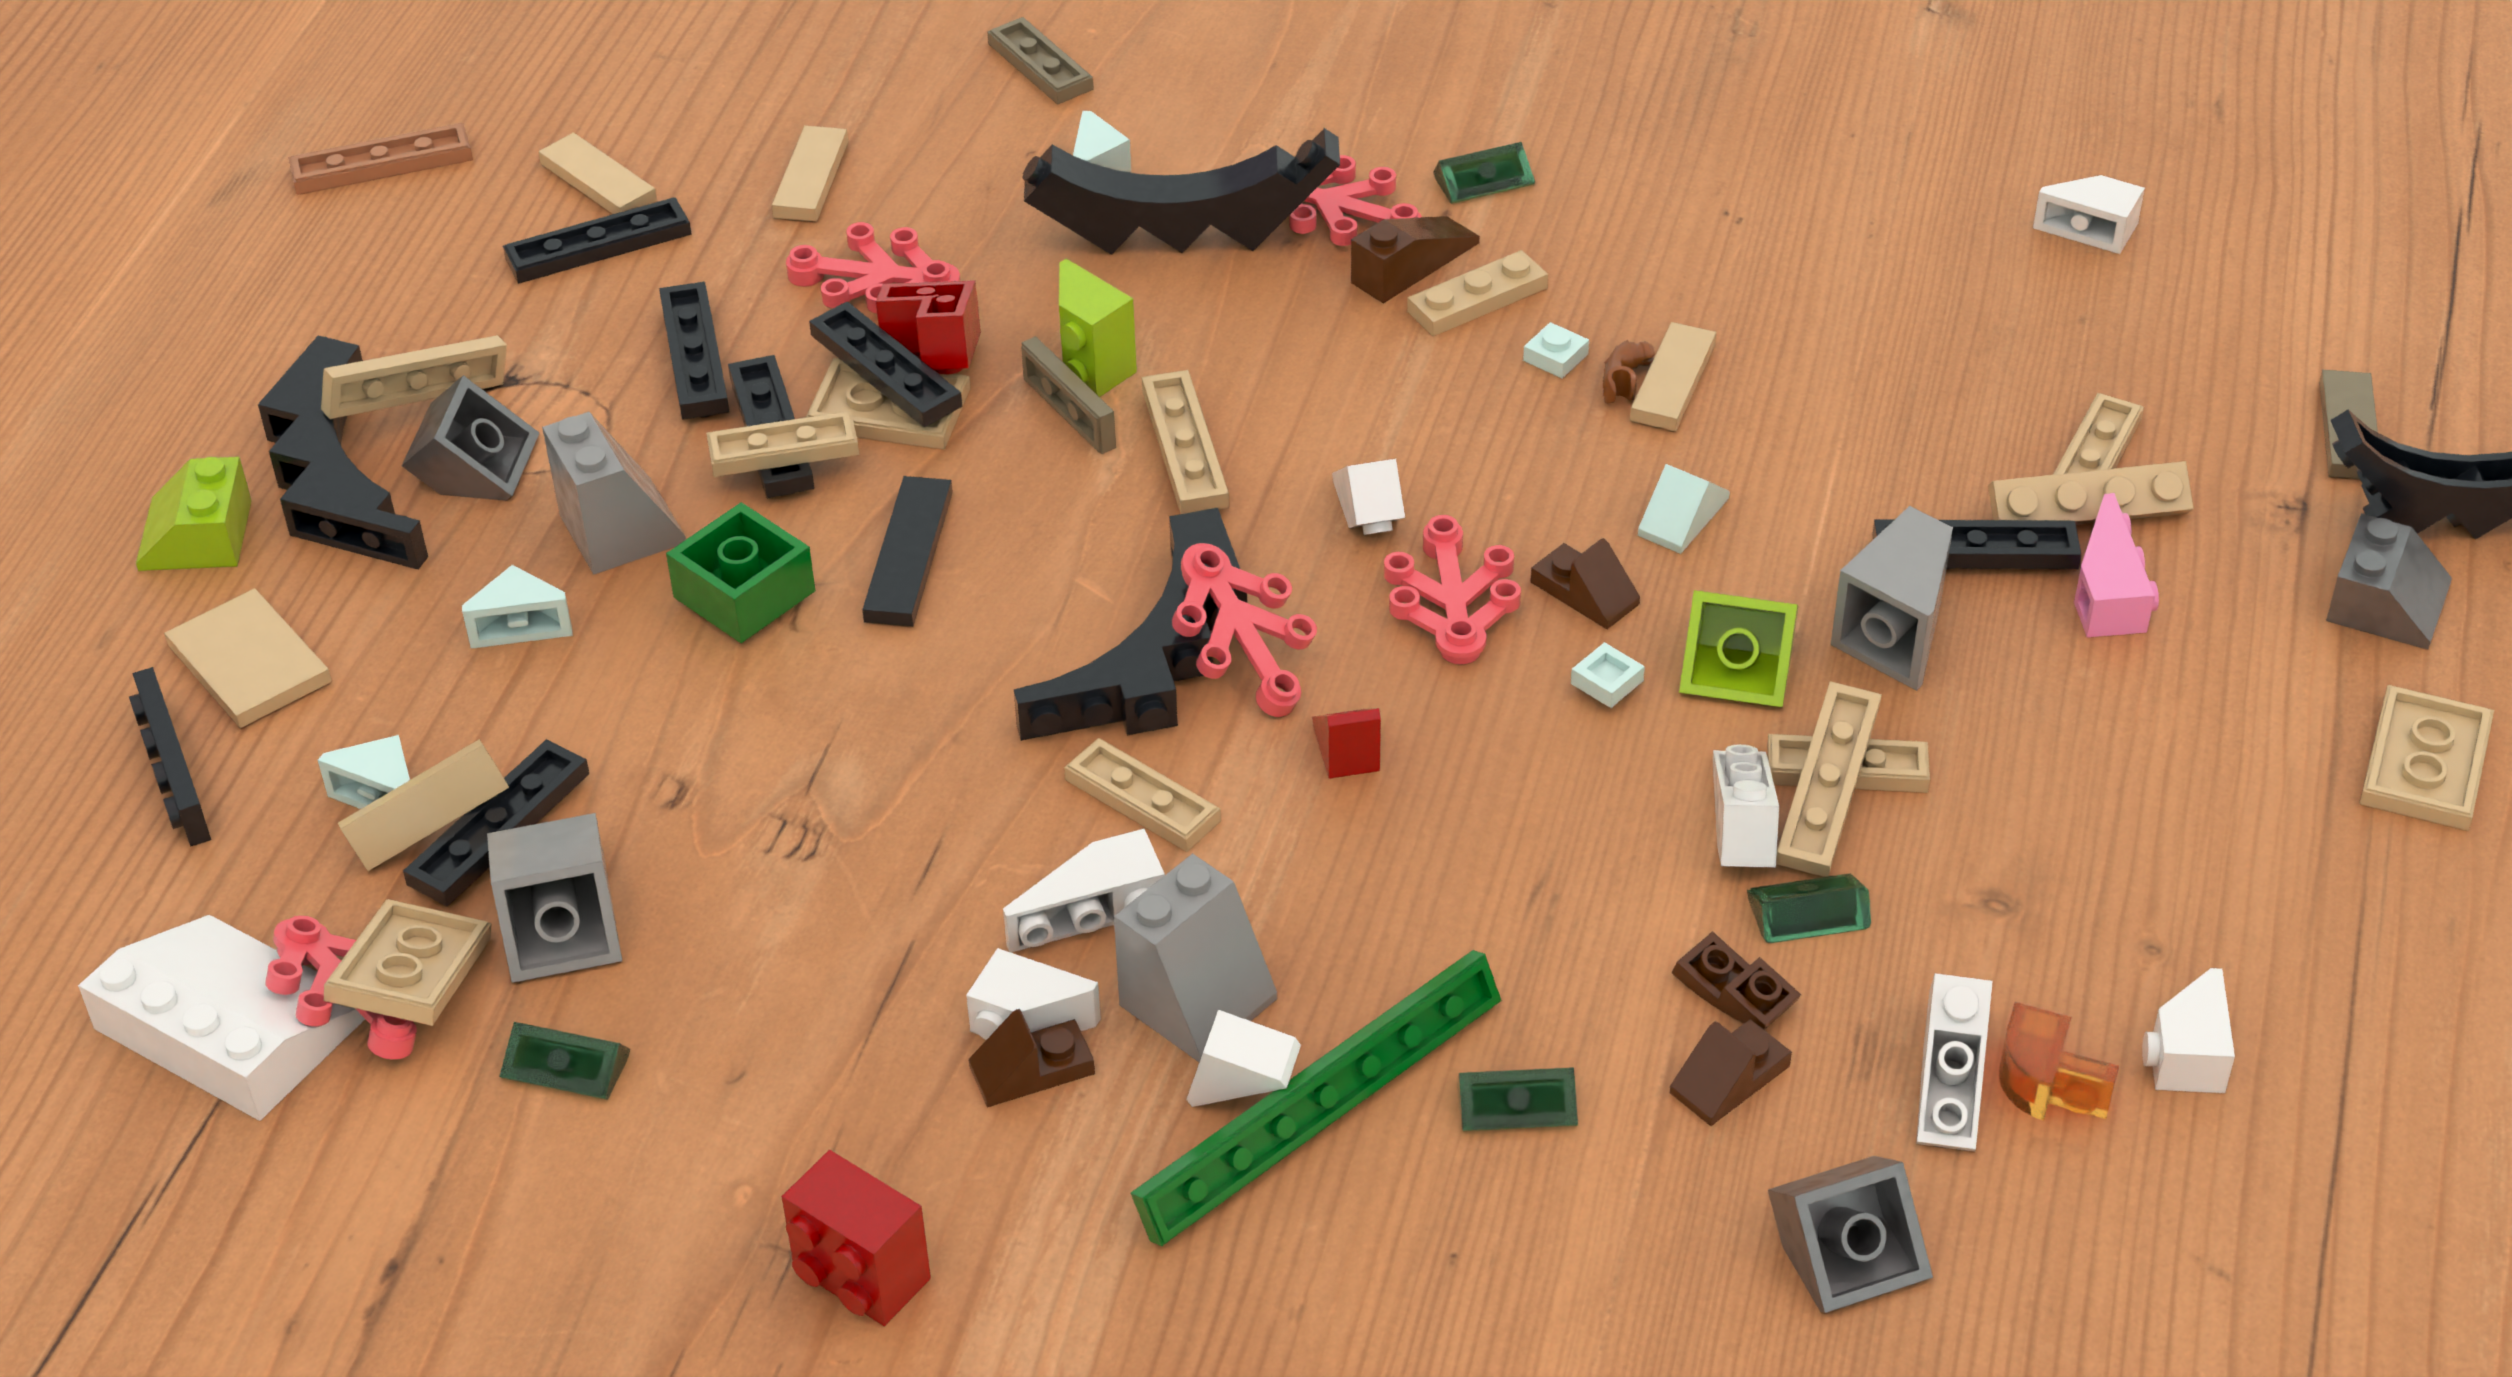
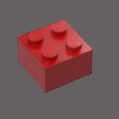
M829 1149L781 1196L786 1220V1231L789 1237L793 1260L792 1267L795 1273L806 1284L812 1287L820 1285L839 1297L842 1304L853 1314L858 1316L865 1314L885 1327L931 1279L922 1206Z

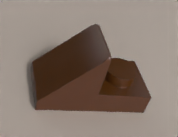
M1604 538L1597 541L1583 553L1563 543L1531 567L1530 582L1605 629H1609L1640 604V595L1610 544Z
M1020 1008L1013 1011L969 1058V1067L987 1108L1095 1074L1094 1058L1075 1019L1030 1032Z
M1751 1019L1732 1033L1715 1021L1707 1028L1673 1080L1669 1093L1712 1126L1790 1067L1792 1051Z

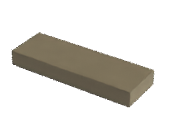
M1024 17L987 32L988 44L1057 105L1094 90L1093 77Z
M1036 336L1022 342L1024 380L1098 452L1104 454L1115 449L1114 411Z
M2322 369L2319 386L2328 476L2360 479L2357 474L2358 468L2354 465L2348 469L2336 454L2332 443L2337 441L2338 437L2330 420L2349 410L2370 429L2378 432L2371 373Z

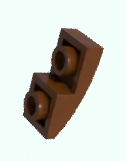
M1713 931L1679 959L1672 971V974L1683 984L1720 1011L1742 1023H1746L1751 1019L1763 1030L1798 1001L1801 996L1792 985L1763 959L1759 957L1749 965Z

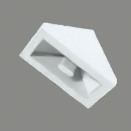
M1218 1010L1186 1100L1192 1107L1286 1089L1301 1044L1293 1036Z

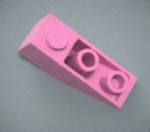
M2114 493L2104 494L2081 564L2074 604L2087 637L2147 633L2151 612L2156 611L2159 605L2157 585L2155 581H2149L2145 572L2143 550L2140 546L2135 547L2131 537L2130 517L2127 513H2122Z

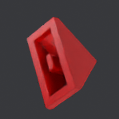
M1379 708L1359 709L1312 717L1313 727L1329 779L1380 771L1381 716Z

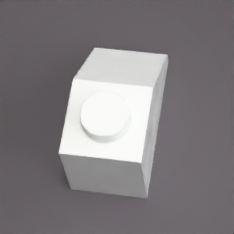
M2102 175L2042 187L2039 191L2033 228L2120 254L2138 225L2145 188Z
M1396 459L1346 466L1332 473L1333 483L1349 528L1362 526L1364 535L1393 531L1392 521L1405 518Z
M997 948L966 995L970 1032L980 1035L985 1040L991 1036L1013 1011L1019 1008L1030 1032L1073 1019L1076 1020L1080 1030L1084 1031L1096 1027L1101 1019L1098 982Z
M2210 968L2159 1008L2153 1032L2144 1033L2142 1045L2144 1066L2153 1067L2155 1090L2208 1093L2226 1092L2235 1054L2222 969Z

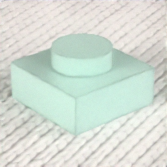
M1550 322L1524 346L1523 361L1563 379L1588 355L1589 339Z
M1604 642L1572 668L1571 684L1612 708L1644 681L1645 666Z

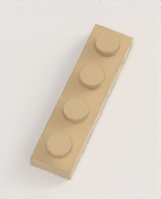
M496 335L324 368L321 410L329 419L434 399L440 396L463 375L481 389L503 385L507 344Z
M1183 370L1142 377V392L1180 514L1218 508V510L1229 508V492L1189 371Z
M2186 461L1996 480L1988 485L1993 520L2075 521L2076 525L2091 524L2096 521L2104 494L2110 493L2115 494L2122 513H2127L2130 519L2187 514L2194 509Z
M1830 681L1776 856L1777 865L1829 877L1878 714L1882 694Z

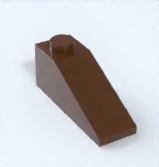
M1448 216L1384 219L1351 239V283L1384 304L1479 244L1480 236Z

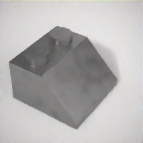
M463 375L431 402L402 463V467L440 495L507 501L513 496L539 432Z
M2361 513L2337 577L2326 621L2428 650L2452 577L2412 527Z
M1871 1156L1768 1189L1782 1247L1820 1312L1827 1313L1933 1278L1903 1162Z

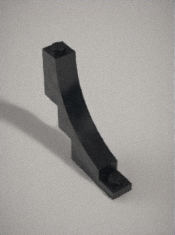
M1324 128L1313 140L1305 141L1298 149L1295 157L1275 145L1254 157L1230 166L1181 175H1149L1114 170L1073 156L1052 144L1041 157H1033L1023 172L1022 178L1025 181L1024 202L1111 255L1138 227H1141L1183 253L1212 225L1254 251L1340 166L1339 137Z
M318 335L258 404L267 441L275 443L269 450V455L278 488L287 490L280 498L289 535L419 570L428 558L420 520L395 514L390 492L372 482L347 457L341 446L343 428L347 416L329 419L321 410L324 368L363 361L360 347L356 344Z

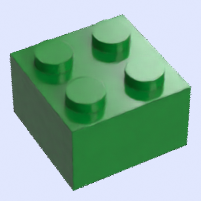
M742 502L666 553L673 597L740 643L746 641L816 591L810 547Z

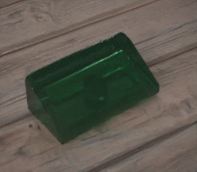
M1522 142L1439 160L1433 171L1437 183L1451 204L1534 185L1535 183Z
M1851 873L1753 887L1747 890L1748 900L1760 933L1768 943L1863 930L1871 925L1869 890Z
M514 1022L499 1077L608 1100L628 1060L630 1048L612 1041Z
M1574 1067L1459 1073L1457 1076L1462 1131L1578 1126Z

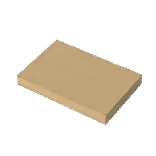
M833 358L806 417L851 411L857 438L945 450L971 389L970 377L960 374H939L961 392L962 407L923 427L842 360Z
M255 588L164 633L171 650L239 728H243L332 682L329 669Z
M2388 685L2359 804L2468 831L2475 808L2494 710Z
M385 900L324 984L323 1001L433 1026L490 941L491 923L394 900Z

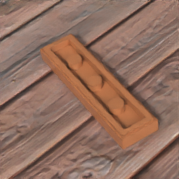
M458 123L288 157L296 194L300 195L472 161L473 157L464 123Z

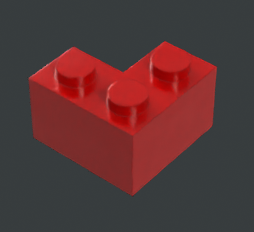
M975 280L882 285L876 299L878 325L881 329L915 356H920V360L939 374L949 375L958 373L963 369H969L981 334Z

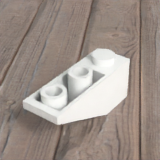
M1741 744L1728 746L1726 751L1713 750L1717 848L1721 866L1776 868L1779 803L1766 752L1758 751L1757 748L1750 745Z
M1145 829L1092 842L1004 907L1006 945L1009 952L1038 947L1045 943L1082 933L1094 932L1098 929L1114 925V916L1165 876Z
M1934 974L1929 990L1916 1144L1973 1152L1976 1150L1993 981Z

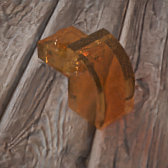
M2015 1002L2007 1026L1999 1065V1081L2009 1100L2023 1112L2043 1121L2049 1104L2063 1107L2076 1113L2106 1119L2119 1065L2064 1051L2072 1017Z

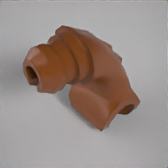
M1626 340L1616 346L1609 358L1604 362L1606 365L1603 377L1605 403H1614L1616 396H1623L1628 401L1634 400L1637 377L1632 369L1640 365L1649 366L1653 362L1654 358L1652 357L1655 355V352L1650 343L1644 341L1635 344V342Z

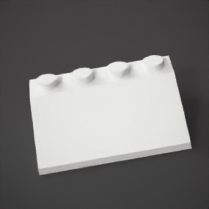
M211 915L118 949L78 985L95 1030L259 1121L365 1020L355 1008L333 1003L331 1017L327 1024L308 1026L298 1021L295 1015L298 997L302 992L311 989L317 971L302 965L303 972L300 988L293 994L282 995L270 991L265 985L269 963L280 959L277 950Z

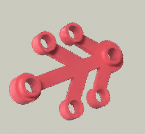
M1340 155V166L1319 186L1334 182L1345 185L1326 189L1317 187L1304 200L1316 204L1330 229V240L1339 246L1351 245V239L1357 236V222L1353 218L1345 217L1343 213L1377 223L1384 219L1422 217L1417 208L1411 204H1397L1392 209L1359 200L1358 198L1372 195L1386 196L1392 194L1396 190V173L1388 167H1377L1370 171L1368 180L1350 183L1356 177V162L1352 157ZM1301 203L1289 215L1290 229L1299 234L1314 231L1316 228L1315 208Z
M864 222L850 225L846 230L848 247L853 251L859 252L868 262L822 257L810 245L794 247L786 259L788 279L797 286L815 285L823 279L824 274L858 278L848 283L839 278H832L822 283V302L829 308H835L847 301L849 302L852 299L866 295L868 310L877 313L876 299L883 284L894 282L960 281L958 269L944 261H933L919 247L917 232L908 227L894 230L890 235L892 252L897 256L905 257L912 267L898 266L875 242L873 227Z
M1438 515L1433 517L1424 527L1423 550L1426 555L1437 560L1441 584L1415 570L1414 559L1411 555L1404 552H1393L1387 555L1384 560V578L1391 584L1402 585L1391 591L1389 595V611L1393 617L1408 620L1435 635L1436 646L1441 652L1442 657L1448 662L1460 665L1469 664L1480 656V653L1486 646L1487 634L1485 631L1504 614L1511 613L1520 606L1521 588L1519 584L1508 579L1498 580L1512 574L1514 570V553L1510 548L1502 545L1489 547L1484 553V565L1462 583L1457 557L1463 548L1462 527L1455 518L1448 515ZM1491 586L1490 601L1468 618L1466 607ZM1420 596L1445 609L1447 619L1421 606Z
M1206 543L1192 545L1185 551L1181 559L1182 576L1189 587L1184 601L1178 606L1172 617L1173 628L1177 633L1185 637H1193L1199 634L1207 618L1203 604L1207 594L1210 593L1219 611L1208 644L1203 647L1196 661L1199 672L1211 679L1220 678L1225 674L1231 663V654L1228 648L1234 633L1262 680L1256 691L1258 706L1268 715L1274 717L1287 716L1293 711L1301 697L1299 681L1293 673L1280 670L1257 630L1284 640L1293 649L1302 650L1310 645L1316 635L1317 627L1315 622L1303 614L1293 615L1288 620L1239 600L1232 590L1233 588L1256 596L1266 607L1277 609L1284 606L1292 592V585L1285 576L1271 573L1263 579L1231 566L1228 556L1214 545ZM1268 587L1277 589L1281 595L1272 593ZM1182 615L1192 617L1196 623L1186 621ZM1293 628L1302 630L1306 636L1297 634ZM1207 657L1216 658L1220 665L1211 663Z
M294 916L280 922L275 927L273 941L277 946V953L280 959L269 963L265 985L270 991L277 994H293L300 988L303 972L302 965L312 964L318 972L311 989L299 995L295 1015L298 1021L305 1025L322 1026L329 1022L333 1003L323 1001L324 984L342 961L335 955L345 957L356 940L330 934L325 926L312 917ZM356 1009L371 1024L367 1041L371 1052L386 1059H402L412 1053L417 1032L413 1021Z

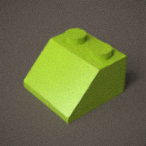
M1067 258L1059 263V316L1062 361L1093 392L1101 397L1137 372L1133 298Z
M240 457L189 459L152 497L136 561L138 571L238 566L252 502Z
M1694 590L1679 693L1783 707L1799 606L1791 603Z

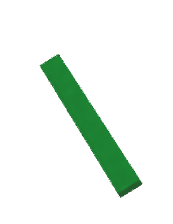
M1475 950L1470 951L1291 1078L1286 1089L1273 1091L1133 1190L1130 1194L1149 1240L1159 1246L1166 1244L1502 1000L1485 953Z

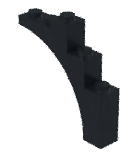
M2349 410L2330 420L2338 437V440L2332 443L2336 454L2348 469L2354 465L2358 468L2357 474L2363 483L2361 486L2369 502L2368 505L2363 507L2366 515L2410 526L2417 534L2446 517L2455 528L2462 524L2475 540L2512 519V451L2477 455L2429 452L2389 439L2370 429Z
M1218 508L1169 516L1172 571L1162 597L1145 621L1124 641L1083 667L1052 680L1014 689L1016 725L1021 741L1123 721L1127 736L1178 726L1174 681L1204 676L1199 672L1196 661L1203 647L1208 644L1211 635L1210 631L1213 629L1219 611L1212 596L1208 593L1203 604L1207 618L1199 634L1193 637H1185L1175 631L1172 626V617L1178 606L1184 601L1189 587L1182 576L1181 559L1185 551L1192 545L1206 543L1220 548L1228 556L1231 566L1240 569ZM1232 588L1237 598L1247 603V593ZM1182 615L1186 621L1196 623L1192 617ZM1207 657L1213 663V657Z

